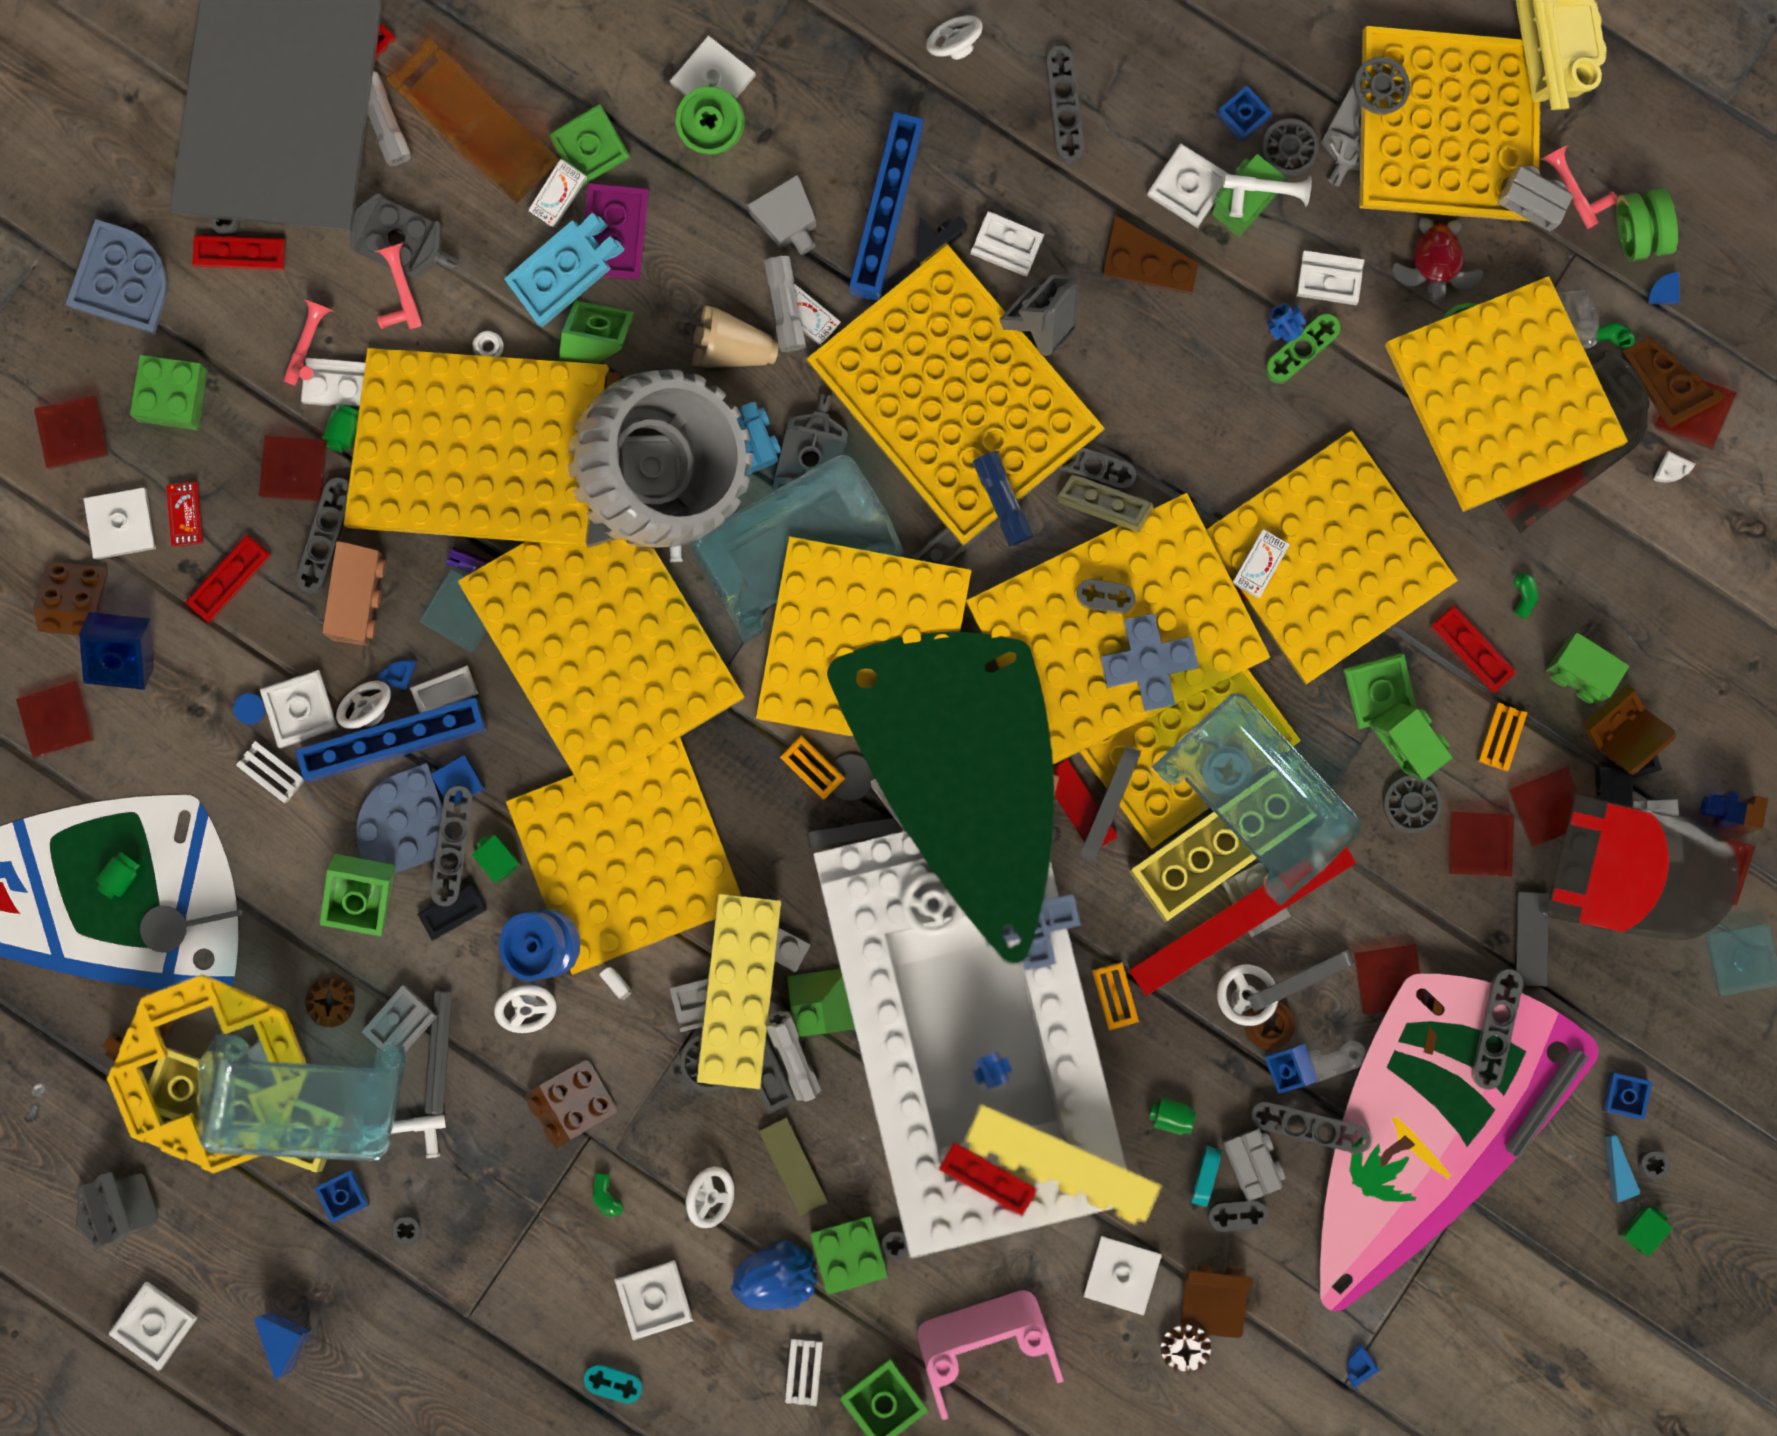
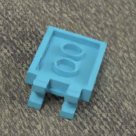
M592 213L580 225L572 220L504 279L539 326L544 327L611 269L606 261L617 257L625 250L617 239L614 240L611 236L601 245L594 239L593 236L608 227L600 216L597 217Z

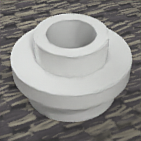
M483 331L473 341V351L476 356L500 357L504 349L501 337L493 331ZM492 342L494 344L493 350L489 352L484 351V344Z

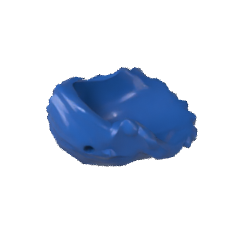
M789 1240L776 1241L770 1244L767 1249L759 1250V1252L750 1255L742 1261L735 1270L731 1291L735 1298L739 1299L748 1308L760 1310L797 1308L800 1303L808 1301L809 1296L814 1295V1284L818 1282L814 1275L817 1272V1267L813 1264L814 1257L806 1248L802 1250L800 1246L791 1243Z

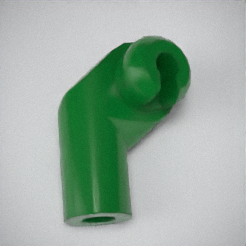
M1611 322L1588 330V336L1593 345L1608 340L1618 347L1626 349L1635 343L1633 332L1617 322Z
M1519 573L1515 576L1513 584L1517 589H1520L1522 598L1513 613L1517 617L1527 620L1539 599L1536 579L1532 575Z
M595 1173L592 1195L594 1204L606 1217L620 1216L623 1212V1203L620 1200H614L609 1193L610 1175Z

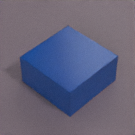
M1247 85L1222 106L1217 113V116L1241 142L1245 141L1269 120L1272 112Z
M465 755L431 774L443 797L454 786L465 787L470 791L472 797L485 790ZM456 791V795L449 797V802L454 803V808L467 801V798L462 795L463 791Z
M1305 1044L1265 1057L1278 1094L1318 1081Z
M1610 1073L1602 1111L1645 1120L1652 1082Z
M349 1170L315 1188L331 1223H335L369 1206L368 1200L353 1170Z

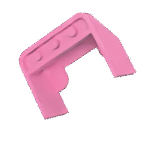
M1026 1290L1015 1291L925 1320L921 1323L917 1331V1338L942 1420L948 1419V1414L939 1387L948 1385L957 1378L959 1366L955 1355L1016 1336L1019 1347L1025 1354L1039 1356L1047 1353L1057 1383L1063 1382L1038 1301L1032 1293Z

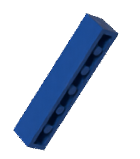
M894 112L849 286L850 295L873 301H878L881 298L924 130V119Z
M474 697L295 750L303 780L312 783L488 730L480 702Z

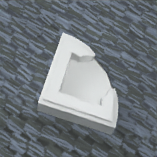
M1667 451L1653 480L1664 483L1680 480L1694 468L1695 463Z

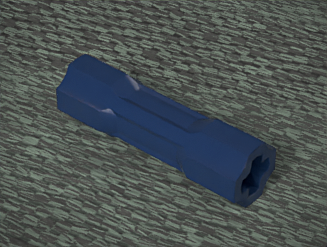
M997 451L975 459L973 465L982 485L987 491L1009 547L1032 538V530L1016 500Z

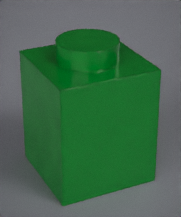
M486 835L473 846L476 851L471 856L497 885L521 866V863L496 835L491 838Z
M1642 1206L1618 1235L1642 1256L1650 1257L1673 1228L1666 1223L1669 1217L1655 1206L1652 1209Z

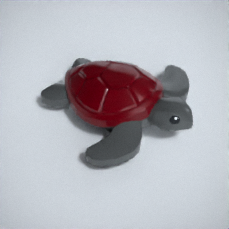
M1421 218L1419 229L1424 235L1414 250V264L1416 268L1410 269L1398 263H1395L1392 267L1393 276L1407 287H1415L1425 280L1430 281L1428 294L1430 300L1435 305H1439L1445 299L1447 282L1455 289L1465 291L1477 285L1483 276L1480 269L1466 273L1460 272L1463 265V251L1459 240L1455 236L1461 229L1459 220L1451 221L1447 226L1442 223L1434 226L1433 221Z

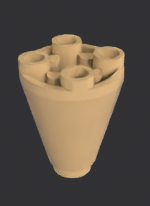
M704 306L701 316L703 326H697L694 334L693 344L698 345V348L694 351L692 366L721 368L765 366L767 363H775L779 349L778 340L772 339L771 335L718 308Z

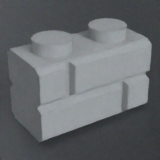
M1520 165L1509 175L1497 203L1550 232L1561 223L1574 195L1566 190L1567 187L1562 182L1557 180L1548 181L1540 176L1538 169L1528 165L1524 167Z
M1256 1128L1222 1142L1246 1201H1252L1283 1188L1281 1180L1285 1179V1175L1278 1161L1273 1163L1269 1151L1273 1150V1145L1267 1132L1261 1134L1260 1129Z

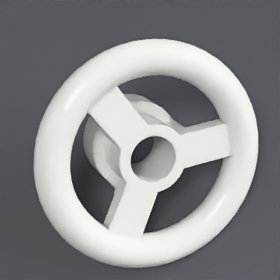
M970 15L946 21L928 37L926 43L928 52L934 56L950 55L952 59H961L967 56L973 50L972 44L982 32V22L979 18ZM961 25H968V26L963 27V28H961V29H959V28L953 29V28L958 27V26H961ZM941 36L945 37L946 41L941 47L935 46Z
M369 681L353 689L345 696L337 709L336 718L338 723L348 729L362 726L372 727L378 724L385 715L384 710L390 701L391 691L389 686L382 681ZM371 690L381 691L370 697L361 696L362 694ZM353 702L355 703V710L350 718L347 719V709Z
M925 873L913 879L906 887L901 901L902 913L908 925L916 932L926 936L944 935L952 931L959 924L964 912L955 902L954 914L948 922H945L942 913L946 908L945 897L948 892L943 885L938 891L925 893L922 898L913 896L914 892L925 883H941L935 873ZM931 898L937 899L939 901V908L936 910L929 909L927 906L928 900ZM911 906L921 907L926 915L933 917L936 927L920 923L914 917Z
M1247 964L1235 966L1228 970L1219 981L1217 988L1218 1004L1225 1016L1237 1024L1245 1026L1261 1024L1272 1016L1278 1001L1266 1006L1258 1015L1242 1016L1243 1011H1248L1252 1008L1250 1002L1242 997V992H1248L1250 996L1259 992L1247 984L1243 974H1252L1259 977L1266 984L1267 988L1276 983L1270 974L1258 966ZM1232 979H1234L1237 985L1231 997L1232 1004L1234 1005L1233 1009L1228 1004L1226 998V990Z
M523 985L508 990L498 999L495 1004L494 1015L497 1022L503 1028L515 1033H530L542 1029L551 1022L556 1014L557 1004L553 995L546 989L534 985ZM536 996L544 999L546 1003L538 1001ZM511 1000L515 1009V1015L509 1021L504 1015V1007ZM545 1013L542 1018L535 1022L521 1024L525 1018L533 1014Z
M721 1167L706 1168L694 1178L688 1189L686 1198L687 1213L690 1220L700 1228L716 1226L724 1220L732 1207L735 1194L732 1177L725 1169ZM712 1176H718L723 1180L725 1192H718L713 1188ZM716 1203H723L720 1210L713 1217L704 1219L710 1207L715 1206Z

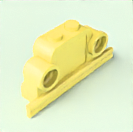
M1516 0L1533 102L1550 99L1551 110L1570 108L1568 98L1578 97L1585 92L1591 91L1601 81L1602 74L1599 66L1606 59V44L1603 41L1601 15L1598 12L1595 0Z

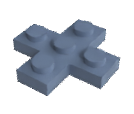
M1155 614L1124 620L1123 623L1130 651L1100 657L1106 687L1112 688L1137 682L1144 712L1175 705L1169 675L1199 667L1192 637L1161 644Z
M1074 894L1043 901L1031 951L1028 958L1023 961L1025 971L1056 964L1050 932L1081 926ZM1005 926L1002 929L1006 942L1018 940L1019 943L1021 942L1012 926Z

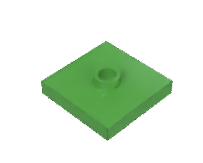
M600 104L548 134L561 159L588 176L582 187L631 158Z
M1403 653L1343 669L1358 729L1369 727V724L1398 702L1408 706L1413 705L1417 708Z

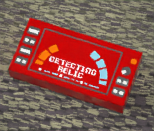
M192 482L166 485L171 546L204 544L199 484Z

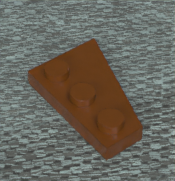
M1115 215L1103 277L1192 295L1199 263Z
M1650 337L1622 350V358L1669 428L1716 405L1724 399L1725 395L1717 389L1713 390L1702 381L1703 378L1695 372L1691 373L1677 362L1678 359Z

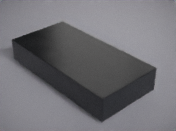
M471 883L459 890L458 898L453 904L440 906L435 903L417 915L431 940L435 941L486 912L487 909L474 885Z

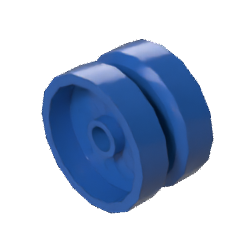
M544 909L536 912H525L513 916L505 924L500 934L499 951L503 964L512 975L520 980L536 981L566 974L575 965L580 954V937L577 927L570 917L561 911Z

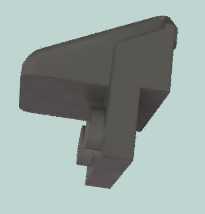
M1051 275L1043 284L1031 283L999 319L1004 330H1017L1020 332L1031 331L1040 354L1043 356L1051 355L1067 340L1076 326L1079 291L1076 276Z
M112 1172L101 1174L93 1183L81 1186L76 1193L79 1200L77 1204L76 1228L94 1246L95 1252L120 1243L127 1235L151 1227L158 1221V1215L146 1179L142 1174H135L119 1180H114Z

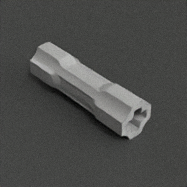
M373 72L368 115L379 140L378 144L386 164L389 167L397 166L410 160L412 154L389 104L388 95L380 75L377 72Z
M779 256L766 259L764 264L767 281L771 290L780 351L790 352L806 347L803 327L799 318L790 257Z
M778 1011L771 1014L764 1021L773 1045L780 1052L788 1072V1081L796 1100L807 1102L816 1098L817 1094L821 1092V1087L813 1068L807 1063L798 1041L799 1034L790 1012Z

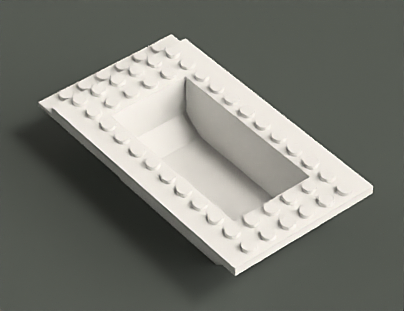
M906 831L814 853L910 1257L930 1254L1104 1211L1087 1203V1195L1078 1192L1075 1198L1056 1189L1059 1184L1056 1181L1048 1179L1047 1183L1044 1184L1027 1175L1029 1169L1019 1165L1017 1170H1013L998 1162L1000 1156L989 1152L987 1157L978 1155L1038 1188L1023 1217L938 1170L953 1141L968 1149L970 1143L964 1139L980 1104L1127 1170L1067 929L1050 932L1056 964L1025 971L1023 962L1009 964L991 946H986L985 938L965 914H963L961 921L952 931L940 936L920 934L908 925L901 908L903 893L913 879L922 874L934 872ZM1051 862L1044 900L1059 897ZM937 882L925 883L914 892L913 896L922 898L929 891H938L942 884ZM949 893L945 897L946 908L942 913L945 922L951 919L955 911V901ZM935 898L929 899L927 902L928 908L931 910L938 909L939 901ZM911 906L914 917L920 923L936 927L933 917L926 915L921 907ZM1014 940L1007 943L1009 947H1012L1018 944L1019 942L1018 940ZM998 1051L1000 1059L1008 1057L1013 1071L1006 1073L1009 1082L987 1090L984 1083L977 1085L972 1070L978 1068L975 1060ZM1108 1205L1106 1210L1113 1209V1207Z

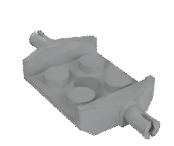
M1353 85L1322 140L1323 146L1336 161L1337 166L1328 179L1333 184L1338 176L1334 184L1335 186L1341 185L1347 171L1360 170L1361 126L1359 124V117H1361V104L1354 94Z

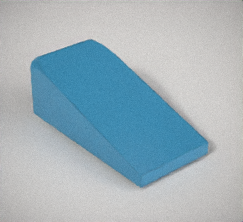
M1610 1134L1605 1136L1612 1201L1619 1203L1639 1195L1640 1190L1618 1137Z

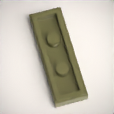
M1075 474L1070 475L1057 496L1060 504L1136 532L1141 531L1154 509L1153 504L1149 501Z
M785 1118L760 1130V1136L799 1216L828 1203L788 1119Z

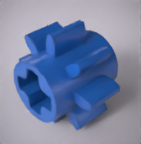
M1286 303L1276 306L1269 314L1271 320L1266 322L1275 340L1282 337L1287 342L1297 339L1303 333L1304 328L1302 325L1306 324L1304 315L1298 305L1291 308Z
M997 1051L975 1060L978 1068L972 1070L977 1085L984 1083L986 1089L989 1090L1009 1082L1006 1073L1013 1070L1008 1057L1000 1059Z

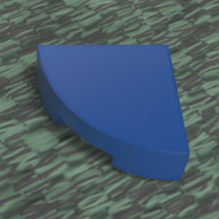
M1679 272L1670 273L1660 278L1649 292L1647 304H1678L1680 302Z
M414 660L397 661L383 669L377 681H382L387 685L407 691L417 662Z
M1358 1344L1353 1349L1347 1362V1376L1353 1388H1356L1380 1371L1362 1344Z

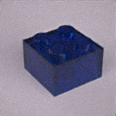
M89 612L79 632L83 683L145 690L154 669L150 618Z

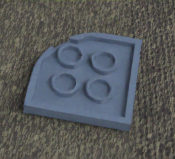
M95 219L65 305L72 309L155 334L167 299L168 282L165 267L157 252L141 236L128 229Z
M428 763L387 778L368 795L359 812L356 827L357 845L362 859L396 865L395 874L435 860L443 804L435 781L431 776L432 772ZM448 823L445 826V835L449 839L455 840ZM447 852L441 857L452 854V852Z

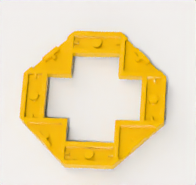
M201 974L141 998L131 1026L128 1028L118 1057L111 1068L107 1080L132 1138L141 1142L146 1141L161 1148V1151L182 1160H189L200 1165L206 1171L216 1173L273 1151L309 1068L284 1009L205 974ZM212 1006L224 1035L254 1024L276 1081L253 1089L248 1093L259 1121L204 1141L193 1113L165 1123L162 1122L140 1066L168 1055L157 1026Z

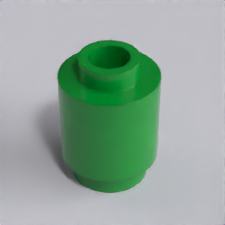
M337 405L336 410H332L322 435V439L326 441L325 446L341 453L344 449H351L356 436L359 415L357 410L345 405Z
M120 851L116 857H111L96 877L95 881L99 883L96 889L110 899L114 895L121 898L138 875L136 871L140 865Z
M1161 1097L1159 1103L1153 1101L1148 1120H1152L1153 1127L1178 1135L1183 1133L1191 1134L1197 1110L1190 1109V1105Z

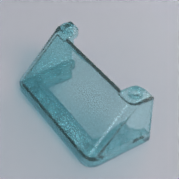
M839 455L730 515L725 518L724 523L691 543L693 554L744 644L756 638L764 631L766 621L761 611L775 604L778 600L789 536L898 557L905 554L887 511L855 461L846 455Z
M1233 693L1228 696L1152 766L1163 781L1172 785H1178L1185 779L1269 870V873L1264 878L1265 890L1280 906L1321 872L1361 831V823L1353 811L1251 701L1240 693Z
M217 1035L198 1062L200 1144L205 1150L215 1154L361 1161L378 1160L389 1147L405 1067V1046L388 1045L381 1047L374 1055L373 1068L250 1061L249 1047L243 1039L231 1035Z

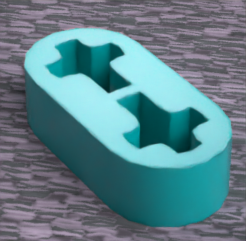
M1210 1146L1205 1147L1192 1192V1204L1207 1207L1221 1159V1149Z
M594 1365L584 1375V1384L588 1391L618 1402L633 1403L640 1398L643 1392V1384L638 1376L606 1365ZM598 1371L604 1372L603 1378L612 1381V1384L602 1383L599 1388L594 1387V1381L590 1379V1375H596ZM628 1380L633 1381V1387L637 1389V1393H631L629 1397H625L624 1390L615 1387L616 1382L626 1384Z

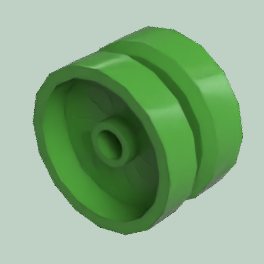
M705 86L692 90L682 99L677 108L675 123L680 138L689 148L698 153L716 155L729 151L739 142L744 133L745 115L742 105L734 95L721 88ZM709 115L717 118L713 127L706 124V118Z
M1665 188L1647 190L1643 198L1636 192L1623 194L1618 197L1616 204L1617 230L1621 247L1629 261L1647 259L1651 251L1658 257L1676 252L1678 245L1677 218L1671 196Z

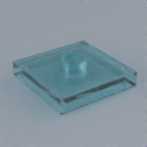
M451 569L419 622L474 653L487 631L458 584V581L464 578V576Z
M1769 924L1706 935L1718 997L1777 986V959Z

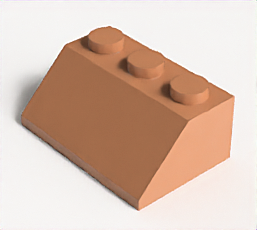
M336 542L322 631L332 641L369 646L370 638H375L377 621L373 620L374 609L380 607L382 594L381 590L377 589L379 578H384L386 571V560H382L383 555L379 551L345 542Z

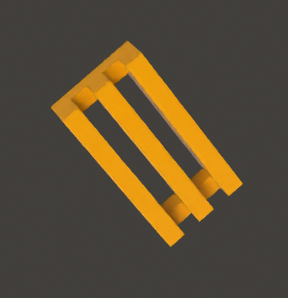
M1497 703L1477 762L1506 772L1509 771L1527 712L1518 711L1516 708ZM1501 713H1505L1506 718L1493 757L1489 759L1487 755ZM1514 716L1517 717V721L1504 761L1501 763L1499 759Z
M802 735L780 756L824 801L846 779ZM801 745L836 777L833 782L798 750ZM793 753L828 786L824 791L789 758Z
M1120 962L1092 970L1108 1030L1138 1023L1139 1019L1123 963ZM1115 970L1118 971L1131 1017L1129 1019L1124 1017L1112 971ZM1104 973L1106 974L1119 1020L1115 1023L1113 1022L1100 976Z

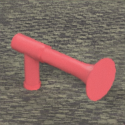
M1568 145L1540 161L1550 163L1558 172L1567 187V191L1574 195L1572 198L1573 204L1584 225L1589 229L1599 223L1595 214L1612 205H1616L1618 198L1611 191L1608 195L1589 204L1567 165L1565 150Z
M405 242L374 251L383 255L387 260L403 308L402 310L382 316L378 315L377 320L381 329L406 320L409 329L422 326L414 298L411 295L401 265L400 249Z
M305 299L304 301L308 306V317L283 378L284 382L296 386L299 377L303 380H309L312 377V369L308 366H303L306 354L320 320L325 314L334 312L329 308Z

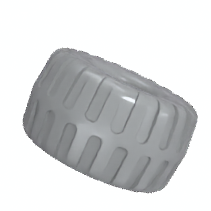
M675 369L655 370L624 377L611 384L589 403L588 409L579 416L574 426L578 431L577 434L569 441L568 453L574 454V461L568 464L569 478H576L578 489L573 492L579 503L585 501L590 510L586 515L594 524L603 523L606 525L604 530L606 534L614 539H626V543L632 546L652 548L676 547L702 538L724 523L725 518L736 511L741 502L738 497L747 491L750 478L745 476V471L752 467L753 456L752 453H746L745 443L751 440L748 429H741L737 418L742 415L735 405L728 406L723 401L726 394L717 386L706 387V379L696 374L683 375L681 370ZM639 428L655 429L666 435L676 447L681 461L680 477L675 488L668 495L659 499L644 497L633 491L625 482L619 467V451L625 438Z

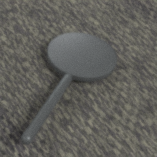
M849 754L841 756L833 762L832 765L846 778L833 792L836 796L843 800L854 801L868 794L872 788L870 781L874 780V775L864 758ZM830 771L828 772V779L833 782L836 777Z
M158 906L149 910L143 917L140 925V934L143 942L150 949L157 952H169L181 945L186 935V927L241 916L243 911L239 909L185 921L182 914L175 908Z

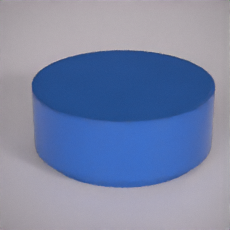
M243 694L234 703L233 711L235 717L246 725L259 723L266 714L263 700L255 694Z

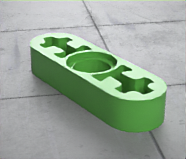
M1330 314L1318 316L1303 330V333L1297 339L1288 342L1270 358L1266 366L1268 378L1278 384L1285 383L1337 338L1340 332L1338 319ZM1319 323L1323 325L1330 323L1332 325L1330 330L1332 335L1324 333L1316 342L1312 336L1319 332L1321 328ZM1299 341L1308 342L1312 349L1311 354L1306 357L1299 356L1295 352V344ZM1288 351L1293 361L1285 369L1287 374L1284 375L1280 372L1276 375L1274 373L1276 367L1274 363L1277 362L1279 365L1284 363L1289 357L1284 353Z

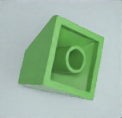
M575 300L562 330L559 361L598 364L620 351L632 323L634 312Z
M841 969L787 976L791 1014L799 1037L855 1030Z

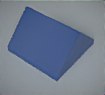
M272 1312L254 1318L274 1379L292 1372L311 1330Z

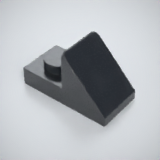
M960 216L954 221L949 218L943 222L937 229L938 234H935L920 217L916 263L918 268L947 244L951 246L967 232V224Z

